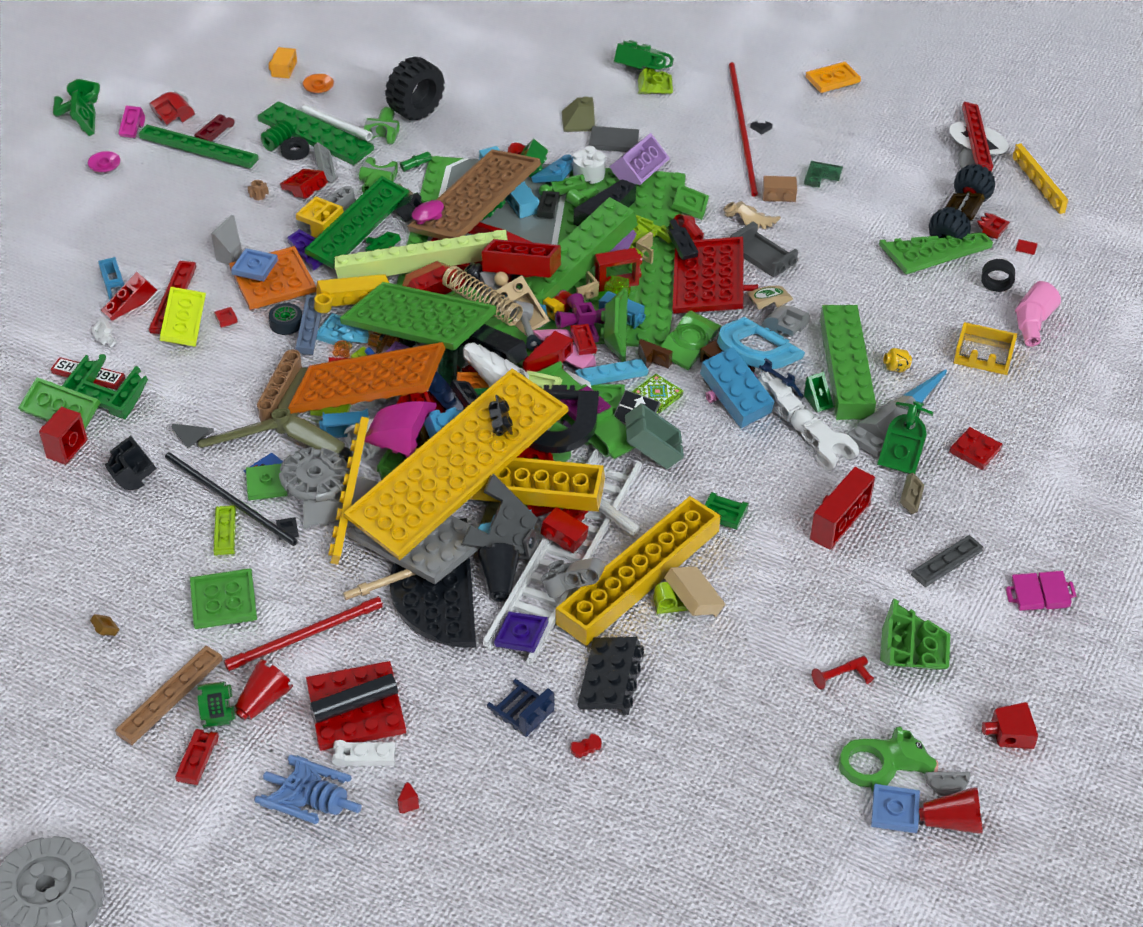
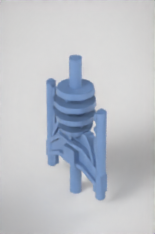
M298 755L288 756L289 765L295 766V770L288 778L268 771L264 773L263 779L280 785L279 790L269 796L262 794L254 798L255 803L260 804V806L271 810L275 809L313 824L319 822L318 814L308 813V810L302 811L299 808L304 807L306 803L316 810L332 815H338L343 808L359 813L362 808L361 804L347 800V791L344 788L324 781L319 776L331 777L332 780L338 779V782L344 783L345 781H351V775L308 761V759Z

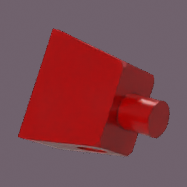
M1028 702L997 708L994 710L991 722H982L983 735H995L1000 747L1035 748L1038 733Z

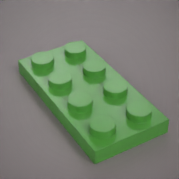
M36 377L18 409L21 412L49 421L54 413L61 407L81 413L84 428L86 429L101 402L96 398Z

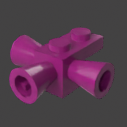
M572 294L568 297L567 304L573 311L572 313L557 311L555 314L556 327L561 329L571 325L589 324L594 342H598L599 335L594 323L605 324L601 320L602 311H605V308L595 311L591 302L584 303L582 294Z

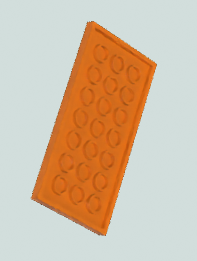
M440 342L310 365L288 409L291 414L304 413L310 410H321L328 407L335 408L340 405H353L364 401L371 402L375 399H388L393 396H406L417 392L424 393L429 390L445 351L444 343Z

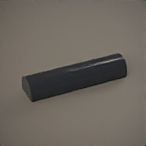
M393 674L385 675L311 702V716L315 724L398 694V687Z

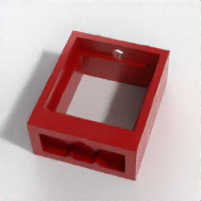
M636 248L595 254L594 277L599 282V292L639 285V278L642 277L640 269L642 256L638 254ZM632 263V273L606 277V267Z

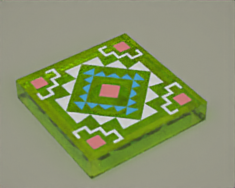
M654 374L632 391L633 393L659 401L658 414L682 397L684 393L682 389L658 374Z

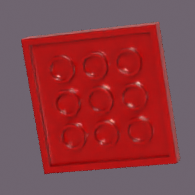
M391 661L306 677L310 702L320 700L385 675L393 674ZM398 694L315 724L320 751L332 749L334 742L337 740L367 742L406 734Z

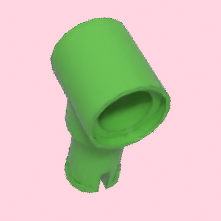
M596 186L580 191L571 189L566 195V201L577 207L597 195L598 189Z

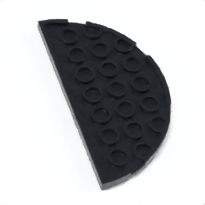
M467 518L460 519L467 523ZM470 557L436 584L417 574L390 584L391 598L397 613L416 633L444 645L465 648L476 647ZM395 563L392 566L390 575L406 570V568Z

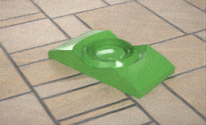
M689 311L682 317L675 330L667 336L661 347L673 351L672 362L689 371L700 357L701 348L711 343L722 326L693 311Z

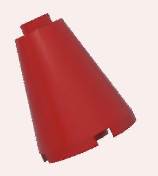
M261 659L256 664L234 706L236 708V715L242 720H252L288 693L293 687V684L288 685L290 682L289 678L273 664L271 667L266 666V660Z
M978 788L966 789L923 803L924 808H919L920 821H925L926 826L975 834L983 833Z

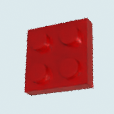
M969 427L950 447L949 453L983 470L1002 449L1003 444Z

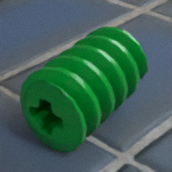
M281 120L261 134L263 146L268 151H273L284 140L295 136V127L288 120Z

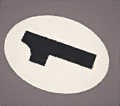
M957 122L952 124L949 128L951 136L961 145L971 149L966 123ZM984 126L990 154L1005 153L1009 148L1006 139L993 129Z

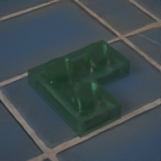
M811 161L804 179V185L820 187L823 178L839 181L843 166Z

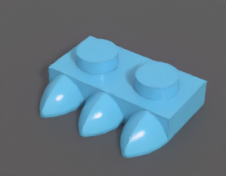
M340 320L336 322L337 325L342 326L338 331L345 333L341 338L351 342L369 343L371 337L368 330L343 325Z

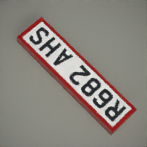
M60 357L52 366L51 373L68 378L80 362ZM101 368L93 383L117 390L125 380V374Z

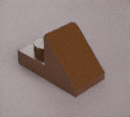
M640 339L638 355L648 368L652 363L669 369L672 365L673 351Z

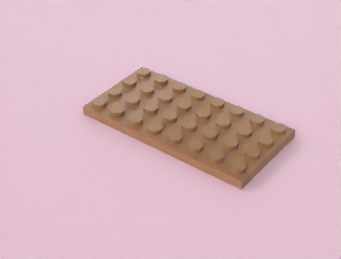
M492 149L436 199L444 204L441 218L437 220L431 219L423 224H417L416 220H413L407 226L409 231L438 239L465 236L541 165L540 159Z

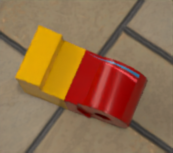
M561 290L552 299L549 297L544 299L543 305H546L548 317L555 321L557 311L568 312L571 308L567 304V299L572 294L566 290Z

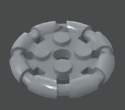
M309 447L296 451L294 455H289L283 461L280 467L279 479L283 488L286 491L289 490L290 495L303 501L310 499L322 502L334 498L337 493L341 494V491L346 489L343 481L345 473L349 474L350 468H346L347 462L344 458H340L336 452L326 448L314 449V447Z

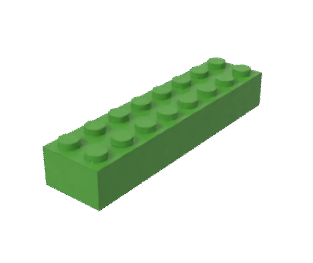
M609 197L558 244L561 245V266L551 278L523 277L538 302L543 305V300L547 297L552 299L561 290L568 291L587 271H590L595 266V254L610 252L638 225L634 210ZM520 285L516 286V289L521 290Z
M822 305L820 325L836 420H864L875 413L876 400L858 305Z

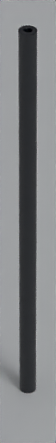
M166 453L165 458L290 545L295 546L298 540L172 453Z

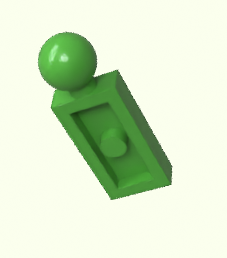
M584 175L568 177L563 181L551 182L552 186L543 184L539 187V194L542 196L543 191L560 192V195H564L571 189H576L577 191L587 189Z

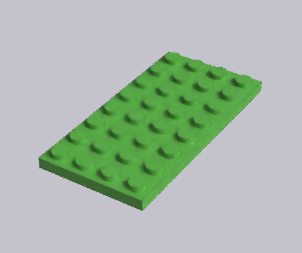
M382 282L342 315L340 322L350 327L425 344L443 342L446 349L455 350L496 313V306Z

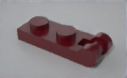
M218 114L194 136L212 142L228 127H233L235 120Z

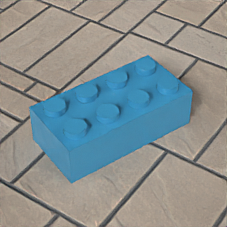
M734 347L702 362L700 375L740 428L772 413L775 401Z

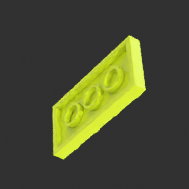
M170 287L160 341L196 347L206 293Z

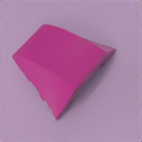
M404 402L381 409L376 413L366 433L364 442L382 449L385 447L392 449L393 453L397 454L400 452L408 458L415 452L418 446L416 438L429 413L435 410L436 403Z

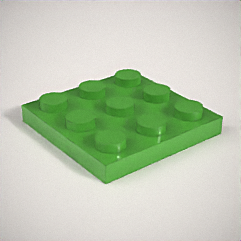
M251 568L190 577L195 629L258 620Z

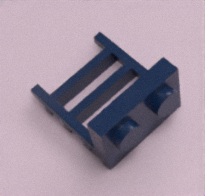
M515 678L513 684L517 688L497 706L489 702L487 708L492 710L496 717L499 715L503 718V722L513 725V729L520 730L523 736L527 737L554 711V692L547 688L539 695ZM523 692L527 693L507 713L503 712ZM534 698L535 700L519 714V718L514 720L513 717Z

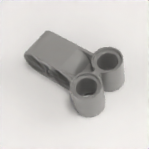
M589 558L566 564L564 560H557L549 564L547 567L549 572L545 573L541 580L549 597L555 598L562 595L568 589L597 583L605 566L598 558Z

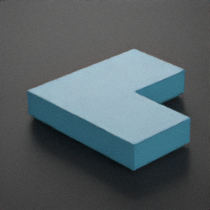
M332 313L318 330L316 340L347 349L352 343L341 338L345 333L338 331L342 326L336 324L340 320V315Z

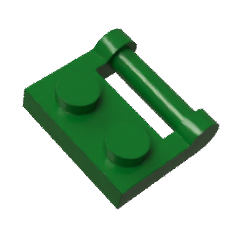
M711 492L705 506L721 515L720 525L737 530L744 515L747 513L749 503H740Z

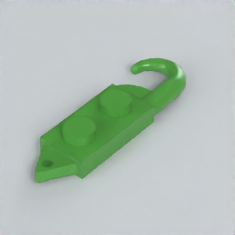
M387 449L377 465V472H379L381 480L404 461L402 453L398 452L396 454L393 453L392 449Z

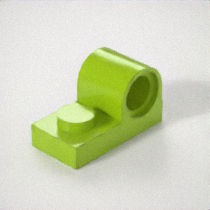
M662 582L655 586L653 600L657 614L689 611L668 582Z

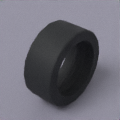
M1004 259L990 260L982 268L981 282L988 290L995 292L1006 291L1015 282V268L1012 263ZM993 271H1003L1009 277L1004 280H995L990 278L988 274Z

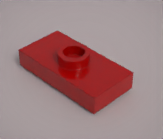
M589 324L571 325L570 331L578 354H596L597 347Z

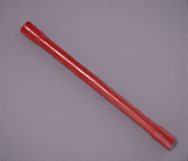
M377 596L362 602L358 606L245 653H239L224 660V664L228 672L246 665L250 661L363 614L383 608L382 601Z

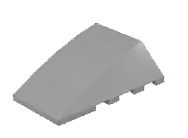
M357 477L351 506L379 482ZM337 493L334 498L322 502L310 499L303 501L304 530L310 529L312 525L320 524V527L329 525V522L339 521L335 519L338 508L342 509L343 503L339 502L341 494Z

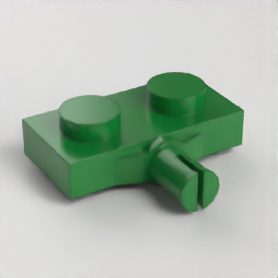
M386 232L378 238L368 237L366 238V243L370 245L365 248V251L386 249L390 246L394 247L401 240L400 235Z

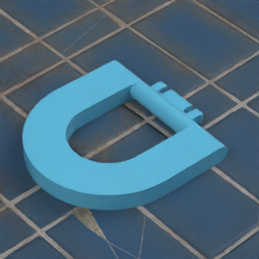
M746 317L722 326L717 338V343L722 351L734 347L747 365L756 368L764 365L765 358L772 362V369H778L802 359L805 355L803 350L789 343L790 340L784 339L780 334L770 331L771 329L767 327L763 328ZM753 334H758L778 346V348L770 351H758L745 346L739 340Z

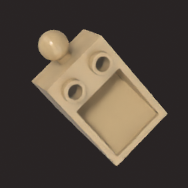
M498 272L495 275V283L502 286L496 290L497 292L501 293V295L506 294L509 300L533 304V315L529 321L532 330H536L550 322L522 275L509 283L506 273ZM520 285L521 290L516 289V286ZM498 298L497 301L495 302V304H494L495 306H496L497 303L499 302V299H500V298ZM503 300V301L501 302V304L499 305L498 310H499V309L501 308V306L503 305L504 300ZM507 303L506 306L504 307L502 313H503V312L505 311V309L507 308L508 303ZM519 320L515 326L525 334L522 321Z

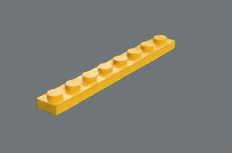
M362 416L360 423L355 424L353 434L357 435L356 440L352 439L350 451H353V456H349L346 468H350L349 474L345 473L343 485L346 486V490L341 491L339 502L343 503L342 509L338 508L335 520H339L338 526H334L332 533L335 543L330 544L328 555L332 556L330 563L336 565L339 564L348 523L344 512L352 504L369 418Z

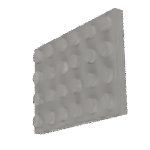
M452 515L400 561L355 525L347 531L348 538L433 584L439 582L480 549L461 545L468 527L472 525Z

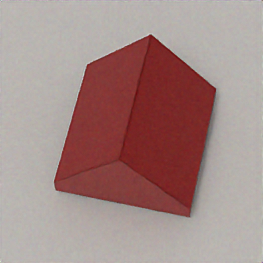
M406 782L397 799L399 813L402 814L419 809L418 795L412 785Z

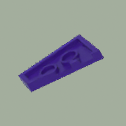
M300 229L287 237L291 247H296L301 258L313 271L323 265V263L305 254V248L316 239L315 237Z

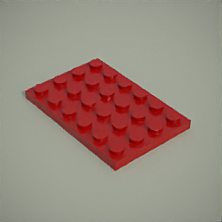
M743 236L692 240L698 250V257L686 260L681 259L675 248L673 314L688 313L689 311L705 312L744 309Z

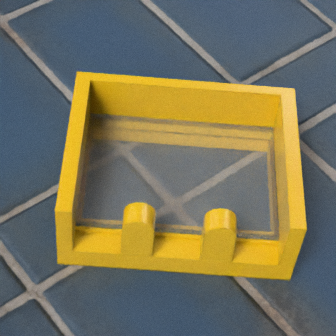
M964 322L953 363L1007 375L1017 334Z

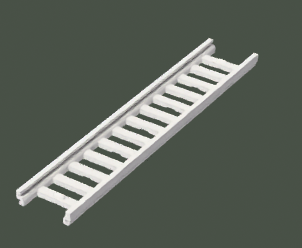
M596 448L587 464L598 465L601 461L602 454ZM637 461L630 475L604 468L605 477L625 484L623 488L604 483L603 491L618 497L615 501L603 497L602 499L618 510L639 473L642 462ZM589 511L585 514V517L603 522L600 528L584 523L589 526L588 534L595 536L593 541L586 539L580 546L587 549L585 555L577 552L573 554L568 550L552 545L553 541L543 537L483 639V646H486L485 650L490 651L509 611L517 610L526 614L547 617L548 625L535 652H530L526 659V664L532 665L556 622V607L571 595L574 588L566 590L562 597L550 598L548 593L528 587L530 581L544 585L541 580L543 575L536 573L539 567L547 569L549 564L554 562L544 558L547 553L564 557L574 562L591 558L612 521L602 512ZM524 595L556 607L551 612L519 600Z

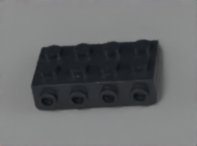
M638 636L593 638L577 704L580 710L621 709L623 715H629L630 708L633 707V692L637 689V674H640L641 671L640 660L644 657V647L640 644Z

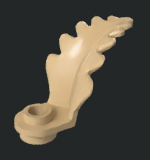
M742 201L736 204L730 202L723 209L726 217H733L738 213L745 225L754 221L758 224V228L761 225L762 229H766V226L772 227V224H776L781 219L780 216L771 217L765 216L764 213H758L754 207L748 206Z

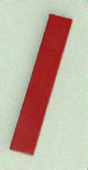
M178 262L149 327L150 333L161 334L170 287L187 289L196 270V262Z

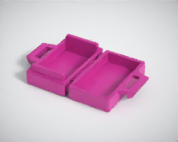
M1063 571L1040 572L1038 577L1037 573L1012 575L1013 586L1006 588L1008 601L1017 603L1019 611L1044 609V604L1046 609L1071 607V598L1077 597L1073 582H1066ZM1068 586H1070L1072 594H1069ZM1012 590L1015 592L1016 599L1012 597Z

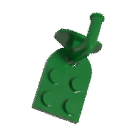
M76 79L67 85V92L71 96L70 101L61 105L63 99L59 96L54 97L53 115L57 117L70 111L71 118L77 121L81 130L86 132L88 136L95 134L96 112L93 104L97 102L100 84Z
M913 401V404L896 402L895 405L897 407L906 409L908 412L907 414L897 416L891 421L877 465L908 474H916L927 435L926 427L919 416L920 414L933 416L934 412L922 408L924 406L922 402Z

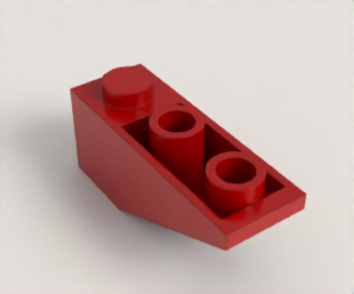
M136 272L101 311L111 320H114L145 304L155 294L157 289Z
M554 331L524 359V370L526 372L527 370L538 372L559 361L563 363L573 353V339Z

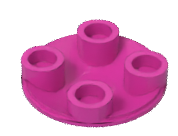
M439 200L424 202L414 209L412 218L416 220L417 224H423L431 219L437 220L442 217L441 212L443 211L444 204Z

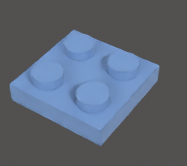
M245 248L231 268L232 275L265 281L277 263L278 256Z
M874 784L871 827L917 833L920 790Z

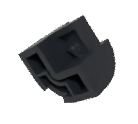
M131 435L110 451L112 455L108 463L105 464L113 479L126 490H136L145 486L142 480L157 469Z

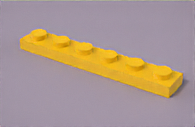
M1022 143L1016 144L1013 159L1051 203L1052 207L1059 214L1065 213L1068 204L1067 197Z

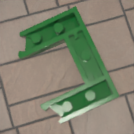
M100 354L99 359L96 361H89V356L85 355L62 386L98 399L101 402L99 407L107 409L110 415L126 420L141 396L148 381L147 376L141 378L138 375L141 370L138 366H135L118 390L113 391L93 383L106 360V355Z

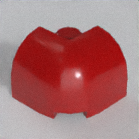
M176 92L164 93L149 103L155 115L160 121L163 120L166 125L176 118H179L183 123L195 115L193 108Z

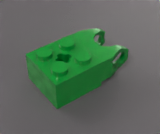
M633 40L617 44L614 62L639 69L648 67L660 70L673 66L674 58L669 53L653 49L651 45H639L637 41ZM665 56L669 57L670 63L668 65H666L667 59L665 58Z

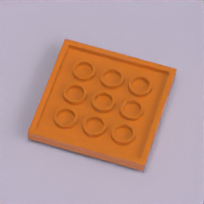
M295 246L269 252L276 254L278 261L265 281L233 275L250 310L315 293L317 290ZM236 261L229 263L230 270Z

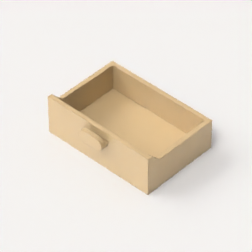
M671 567L664 577L692 616L714 615L717 617L725 606V602L698 567Z

